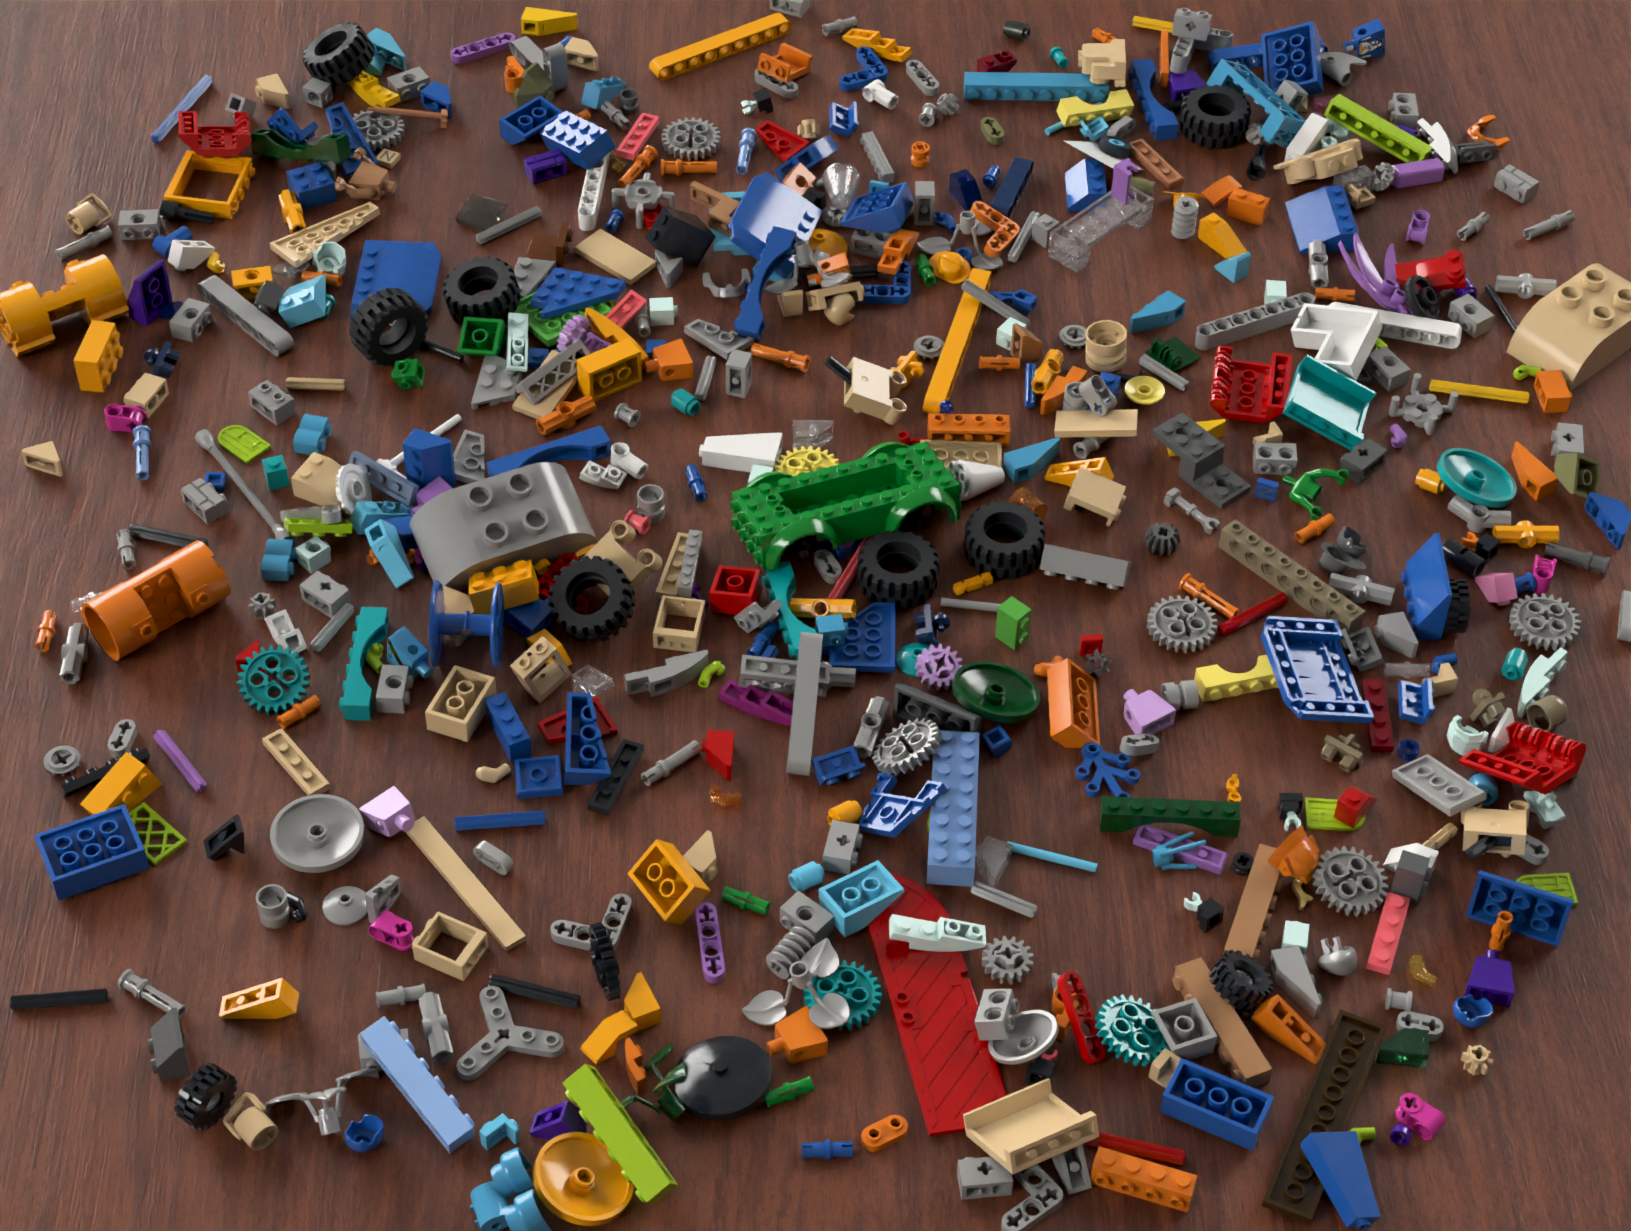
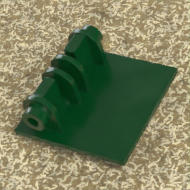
M1176 336L1164 342L1154 338L1150 342L1151 348L1145 351L1148 356L1173 372L1201 359Z

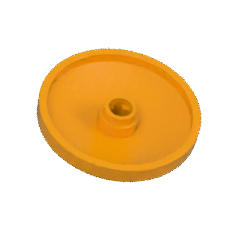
M569 1132L552 1138L542 1147L533 1166V1184L540 1200L553 1214L576 1225L598 1226L616 1219L627 1207L633 1194L634 1184L632 1182L629 1183L621 1173L623 1170L618 1162L615 1163L607 1153L609 1148L604 1142L601 1143L595 1135L589 1133Z

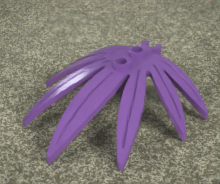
M1358 233L1354 234L1353 243L1361 272L1349 257L1340 240L1338 244L1350 273L1358 284L1383 308L1392 312L1415 316L1408 305L1405 292L1400 290V283L1396 281L1395 264H1397L1394 244L1391 243L1387 249L1383 281L1370 260Z

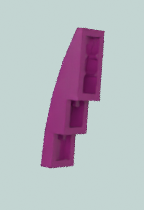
M729 679L718 694V699L742 711L778 724L791 726L793 701L771 689L767 694L751 684L747 688L738 687L737 682Z

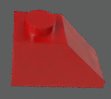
M707 730V739H702V752H706V762L726 780H731L735 747L734 731Z
M1349 786L1337 801L1334 818L1354 828L1377 802V798L1358 787Z

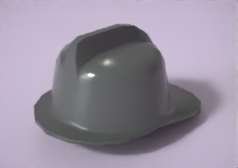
M1327 542L1321 543L1320 546L1323 552L1318 564L1329 574L1345 575L1351 568L1356 570L1366 569V565L1362 561L1346 554L1337 546Z

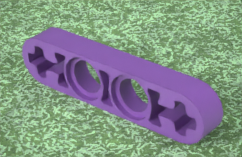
M502 33L451 50V61L455 64H463L509 50V42L515 40V35L512 33Z
M704 902L699 904L695 911L703 976L708 983L718 984L725 978V964L717 910L713 904ZM704 912H708L709 921L705 922ZM705 930L715 932L711 937H706L702 933ZM708 949H715L718 951V953L714 956H708L707 954H705V952ZM715 964L717 974H712L711 965Z

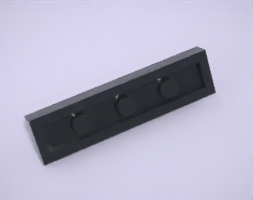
M626 739L622 740L609 764L611 776L600 780L587 804L588 810L606 816L610 815L644 753L643 744Z
M136 748L128 752L142 763L150 758L147 748L143 750ZM115 757L107 761L106 766L98 769L96 766L86 770L84 776L79 778L72 776L64 780L63 785L60 787L63 798L99 783L119 761V758Z

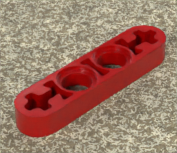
M1068 971L1059 976L1057 980L1058 988L1081 1057L1085 1063L1094 1065L1104 1060L1106 1055L1105 1047L1101 1044L1102 1038L1097 1036L1099 1029L1095 1028L1096 1021L1082 979L1077 972ZM1074 1000L1080 1003L1081 1012L1075 1009ZM1082 1023L1088 1026L1089 1035L1084 1034L1082 1031Z

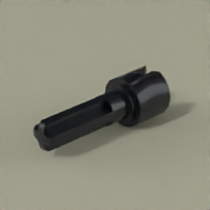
M1258 144L1254 158L1248 163L1246 174L1251 180L1256 181L1258 177L1263 178L1267 166L1264 161L1267 151L1266 144Z
M167 200L162 201L159 212L160 218L177 221L181 218L212 224L215 215L212 213L183 208L179 203Z

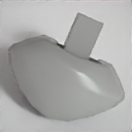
M1339 936L1333 938V947L1328 944V938L1322 939L1321 944L1324 955L1320 956L1317 964L1325 971L1338 976L1352 974L1357 966L1358 959L1355 949L1348 946L1342 947Z

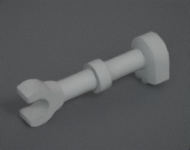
M1174 487L1166 493L1164 504L1167 507L1175 503L1178 504L1189 517L1193 516L1201 523L1205 533L1211 535L1212 527L1217 530L1219 529L1220 522L1215 518L1206 517L1197 510L1198 507L1196 505L1190 504L1181 497L1182 492Z

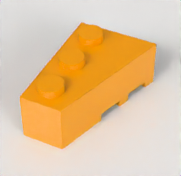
M126 752L80 805L91 815L125 804L129 811L163 784L146 765Z

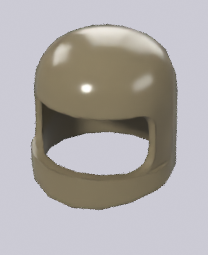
M1556 695L1545 696L1529 705L1527 709V719L1532 729L1538 728L1550 732L1555 725H1561L1568 717L1566 703ZM1543 715L1549 722L1547 730L1540 728L1536 724L1535 718L1537 716Z

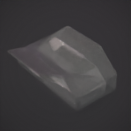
M590 665L584 666L571 675L574 685L573 692L590 693L591 698L609 691L615 686L613 678Z

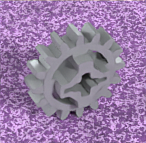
M1003 936L1002 941L994 938L993 944L987 943L986 949L982 952V966L985 967L984 973H991L992 980L1000 978V984H1003L1004 980H1008L1009 984L1012 985L1014 979L1022 982V976L1028 978L1029 971L1033 969L1034 954L1030 953L1031 947H1024L1023 940L1015 942L1016 938L1014 936L1011 940H1007L1006 936Z

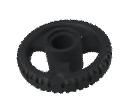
M1415 275L1410 277L1405 284V295L1413 314L1418 317L1438 320L1441 306L1434 287L1423 276ZM1416 284H1418L1422 289L1419 290Z

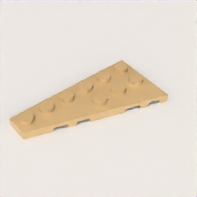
M371 202L365 203L270 243L271 250L295 268H298L313 258L314 251L321 246V243L338 242L380 215L379 207Z

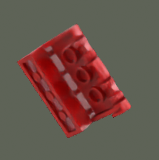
M178 111L179 138L198 156L203 158H213L214 156L232 158L240 154L252 141L250 116L247 112H235V126H198L197 111Z
M1219 346L1216 349V364L1214 365L1213 391L1211 392L1210 406L1225 419L1263 424L1283 414L1289 395L1293 355L1273 352L1271 364L1231 359L1233 347Z
M1513 722L1506 727L1509 743L1497 752L1490 755L1473 749L1458 759L1461 765L1546 795L1578 773L1586 752V745L1572 739L1565 740L1563 736L1545 730L1532 729L1529 725L1520 722Z

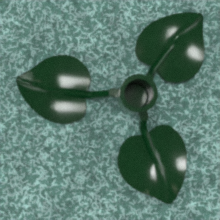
M672 1042L651 1057L644 1066L646 1072L652 1068L660 1081L652 1092L655 1094L660 1089L664 1090V1093L657 1099L659 1105L656 1106L637 1095H629L620 1101L625 1110L632 1103L640 1102L654 1109L658 1114L663 1111L671 1121L684 1112L686 1106L671 1092L668 1085L687 1078L686 1064L684 1062L678 1064L664 1078L658 1070L659 1062L672 1052L674 1045Z

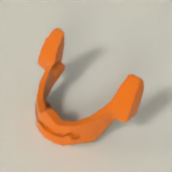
M1488 115L1479 119V122L1467 130L1475 142L1488 141L1489 144L1495 143L1498 149H1501L1510 142L1508 137L1492 139L1483 136L1479 132L1480 129L1486 128L1489 123L1496 119L1494 115Z

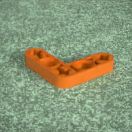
M975 201L970 209L971 212L975 213V219L995 231V234L987 241L984 252L989 257L997 258L1016 239L1020 227L1017 223L986 203Z

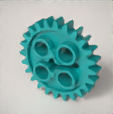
M270 645L269 651H265L261 647L260 654L255 651L252 652L253 659L246 657L248 665L241 664V669L244 672L237 674L242 679L237 681L239 687H242L239 692L240 695H245L243 697L244 702H250L249 706L251 709L257 706L258 713L265 709L268 716L271 710H274L276 715H279L280 709L287 712V707H292L295 701L303 702L300 695L307 696L308 693L304 688L311 686L306 681L311 676L310 673H307L309 670L308 665H303L305 663L304 658H298L299 654L297 651L291 654L290 647L283 651L281 645L277 647V650H274L273 646ZM270 663H278V665L275 668H268V665ZM262 668L263 670L266 671V673H267L268 675H266V674H264L263 672L259 671V669ZM288 675L295 676L292 681H285ZM256 679H263L260 685L253 684ZM280 685L290 690L286 692ZM275 691L281 692L277 698L270 697Z
M843 960L842 965H839L838 970L833 975L827 978L815 976L811 982L821 1000L828 993L839 994L846 1000L850 1010V1017L847 1023L838 1027L839 1031H842L843 1026H847L849 1031H851L852 1024L861 1028V1021L869 1023L870 1016L876 1017V1010H880V1002L882 1000L881 985H878L877 977L872 978V971L864 972V965L856 968V962L847 966L846 960ZM809 988L803 989L804 1006H808L810 1009L817 1002Z
M1123 994L1119 998L1113 996L1111 1000L1107 999L1098 1010V1014L1095 1017L1097 1021L1095 1028L1099 1029L1097 1036L1104 1037L1101 1044H1108L1110 1046L1108 1052L1115 1051L1117 1059L1123 1056L1126 1064L1129 1060H1132L1134 1066L1141 1062L1143 1067H1146L1148 1063L1152 1064L1165 1048L1170 1049L1151 1015V1012L1154 1010L1150 1009V1003L1143 1005L1141 998L1136 1002L1132 995L1127 1000Z

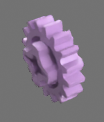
M580 314L574 315L572 320L569 319L566 325L563 326V330L559 333L557 348L562 351L577 340L584 342L587 338L586 334L591 330L589 329L591 326L590 320Z
M939 644L938 648L930 645L929 651L924 648L917 657L916 661L918 662H916L915 669L918 671L916 676L923 677L921 683L928 682L929 689L932 686H936V690L939 691L940 687L943 686L945 690H948L949 686L953 683L957 670L962 667L960 665L962 658H956L957 651L951 653L950 646L942 649V644ZM940 663H942L941 668H939V670L936 671L937 667L940 665Z

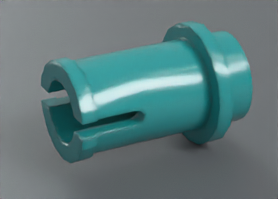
M1056 46L1051 49L1050 57L1057 62L1059 68H1065L1069 61L1063 54V49Z
M326 294L325 316L320 317L321 319H326L331 308L335 306V299L330 294Z

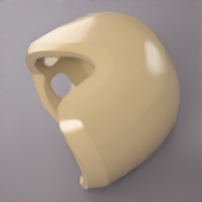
M848 292L834 294L827 299V308L823 310L826 317L833 324L843 326L855 317V315L849 313L855 306V301Z

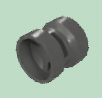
M630 88L622 90L620 93L622 101L621 111L626 114L636 113L639 110L638 92Z

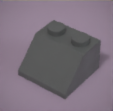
M176 1007L169 1010L151 1027L152 1038L148 1039L150 1053H155V1058L151 1059L153 1073H159L161 1082L191 1075L184 1034Z

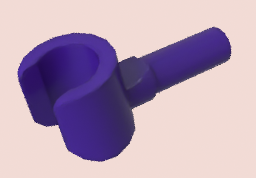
M694 581L692 597L698 600H705L698 593L700 590L699 584ZM705 600V607H707L709 603Z

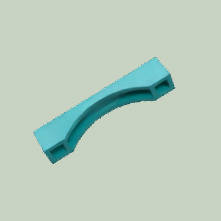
M787 561L779 563V568L776 570L765 569V576H762L764 588H768L769 601L773 602L775 599H778L783 604L777 610L779 613L777 621L780 630L784 629L782 634L785 644L789 643L787 645L790 658L794 657L795 661H797L800 633L817 632L815 629L799 621L789 608L791 597L796 591L794 572L790 562Z
M361 607L360 615H356L355 626L357 631H353L352 634L354 646L349 649L350 664L346 665L347 680L343 681L342 686L344 697H340L339 710H343L344 720L371 721L374 707L373 693L362 674L369 648L374 643H381L387 637L389 616L388 609L384 607Z

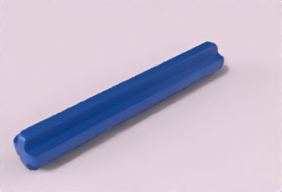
M545 811L462 816L455 817L454 826L455 830L460 831L541 825L546 823Z

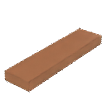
M1142 138L1130 142L1132 146L1130 153L1166 188L1171 189L1184 184V178Z

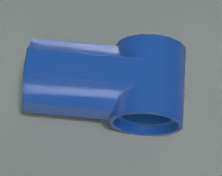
M182 226L166 237L163 235L157 236L152 243V247L168 259L172 240L191 241L193 236L186 226Z

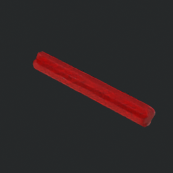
M1280 592L1218 625V633L1225 636L1281 607L1288 602V596L1284 592Z
M1100 1132L1099 1137L1087 1142L1089 1146L1103 1147L1117 1152L1178 1165H1184L1186 1151Z

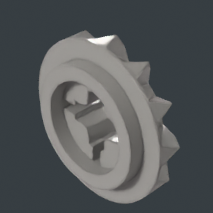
M1383 162L1380 166L1376 165L1375 170L1371 171L1372 175L1368 177L1370 180L1368 185L1375 191L1386 189L1394 178L1395 171L1393 166Z
M834 204L833 207L827 206L823 210L822 219L830 226L840 227V222L849 207H843L842 204L840 206Z
M1079 325L1066 326L1060 331V342H1063L1064 346H1070L1071 349L1073 347L1078 349L1081 346L1086 347L1087 329Z
M922 336L915 341L914 351L917 352L919 357L923 356L924 359L930 358L933 360L934 357L940 358L945 343L935 336Z
M58 746L45 755L44 766L47 772H51L54 776L61 774L64 777L65 773L70 772L73 774L74 769L79 768L81 756L74 747ZM58 758H59L60 760L67 761V763H66V764L59 763Z

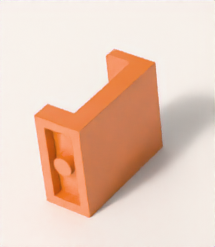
M782 43L777 55L771 57L765 53L760 54L757 70L787 83L810 72L813 55Z

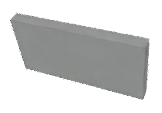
M1429 754L1392 770V777L1450 817L1487 800L1486 792Z

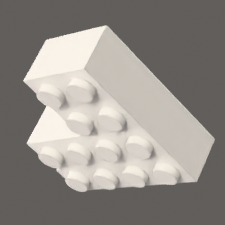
M1304 303L1298 315L1299 318L1295 320L1291 328L1294 346L1297 348L1319 350L1315 359L1356 381L1382 330L1379 311Z

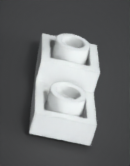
M589 460L580 473L579 479L600 487L618 489L627 473L610 464L607 468H604Z

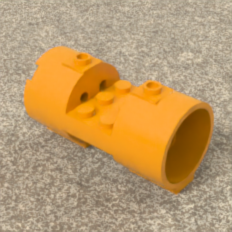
M104 254L86 261L73 260L67 263L64 270L67 284L60 287L61 290L53 292V290L43 293L41 298L29 281L23 283L22 280L13 283L9 290L0 293V332L6 343H12L14 346L11 349L16 357L54 343L56 338L53 334L51 322L76 312L80 313L89 326L92 320L109 322L128 314L129 308L121 281L112 263Z

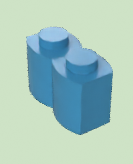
M305 414L293 439L294 452L311 455L313 452L320 454L321 451H324L326 439L332 434V425L329 422V418Z
M267 540L261 564L263 580L289 581L290 575H294V559H297L294 540Z

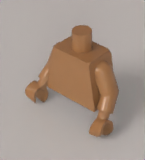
M362 147L354 151L356 153L352 156L353 159L361 160L362 163L348 184H346L343 178L337 177L334 185L337 191L345 190L351 198L380 200L386 191L394 193L397 188V183L389 180L388 170L379 167L370 158H367V153Z

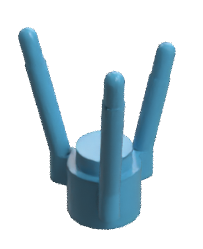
M1191 831L1165 844L1156 846V849L1151 850L1155 867L1161 866L1162 871L1167 869H1196V864H1170V862L1174 861L1173 854L1205 845L1206 840L1173 849L1170 848L1193 836L1194 832Z

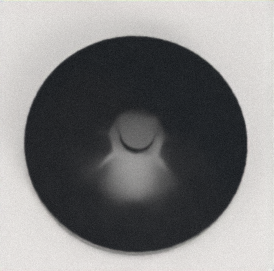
M719 1036L704 1040L691 1047L677 1063V1065L682 1062L686 1064L687 1078L673 1082L676 1097L686 1106V1110L699 1118L721 1121L743 1116L759 1106L770 1091L773 1075L770 1060L759 1045L742 1037Z

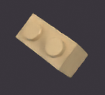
M144 373L131 390L125 394V406H139L146 411V419H148L169 395L166 379Z

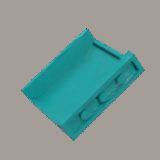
M1307 354L1297 366L1283 414L1352 451L1358 443L1363 441L1362 427L1369 403L1377 392Z

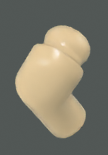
M506 763L497 769L483 766L476 770L477 778L489 783H496L511 773V769Z

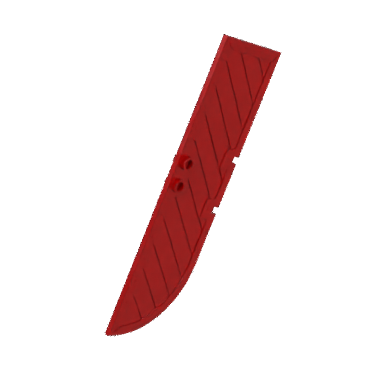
M890 873L904 888V893L867 925L928 1135L932 1137L965 1132L963 1114L1007 1096V1091L998 1063L990 1054L988 1048L989 1040H979L974 1023L979 1004L971 979L962 978L961 976L969 973L962 951L936 952L910 949L909 942L894 940L889 937V918L892 914L938 922L940 917L951 919L941 902L923 886L906 877Z

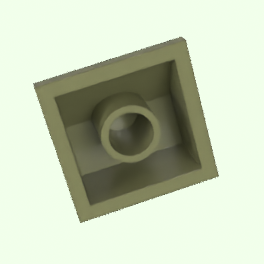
M1579 453L1556 454L1554 475L1570 494L1586 500L1589 493L1594 492L1598 494L1601 461Z

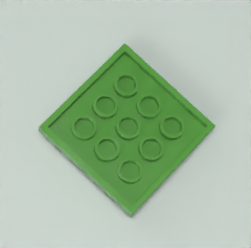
M534 292L521 298L516 311L514 310V313L528 314V330L547 347L558 343L559 333L563 330V326L566 325L569 319L572 320L573 316L578 314L585 317V308L543 320L541 319L543 309L531 306L530 299L536 293ZM604 302L589 306V308L604 316L612 310Z

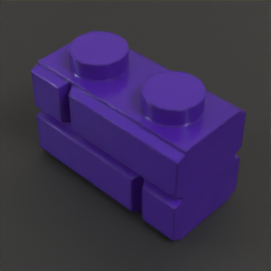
M555 149L524 158V171L531 183L536 184L567 175V162L560 150Z

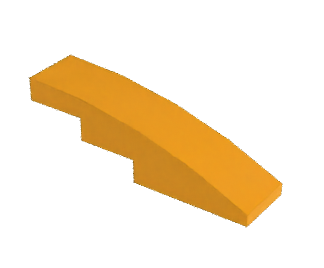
M852 28L842 36L844 41L856 48L869 47L876 56L888 60L904 62L913 54L911 47L897 46L896 39L881 38L880 31Z
M589 307L585 308V317L590 320V327L599 338L612 345L629 338L641 351V367L644 369V361H648V355L640 345L606 316Z

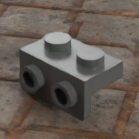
M1488 141L1453 144L1459 164L1494 160L1497 147L1495 143L1489 144Z
M1369 626L1349 635L1346 629L1341 630L1344 635L1341 642L1346 651L1350 649L1351 653L1348 654V658L1352 667L1357 665L1360 673L1385 663Z

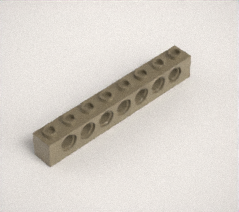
M1235 519L1221 529L1219 548L1279 591L1284 592L1289 598L1319 619L1337 620L1340 629H1346L1348 635L1362 628L1365 610Z

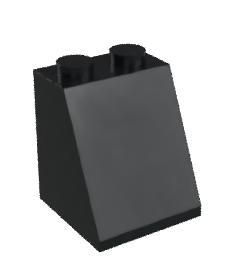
M664 206L645 238L655 249L674 258L682 257L684 263L697 268L716 236L697 215Z

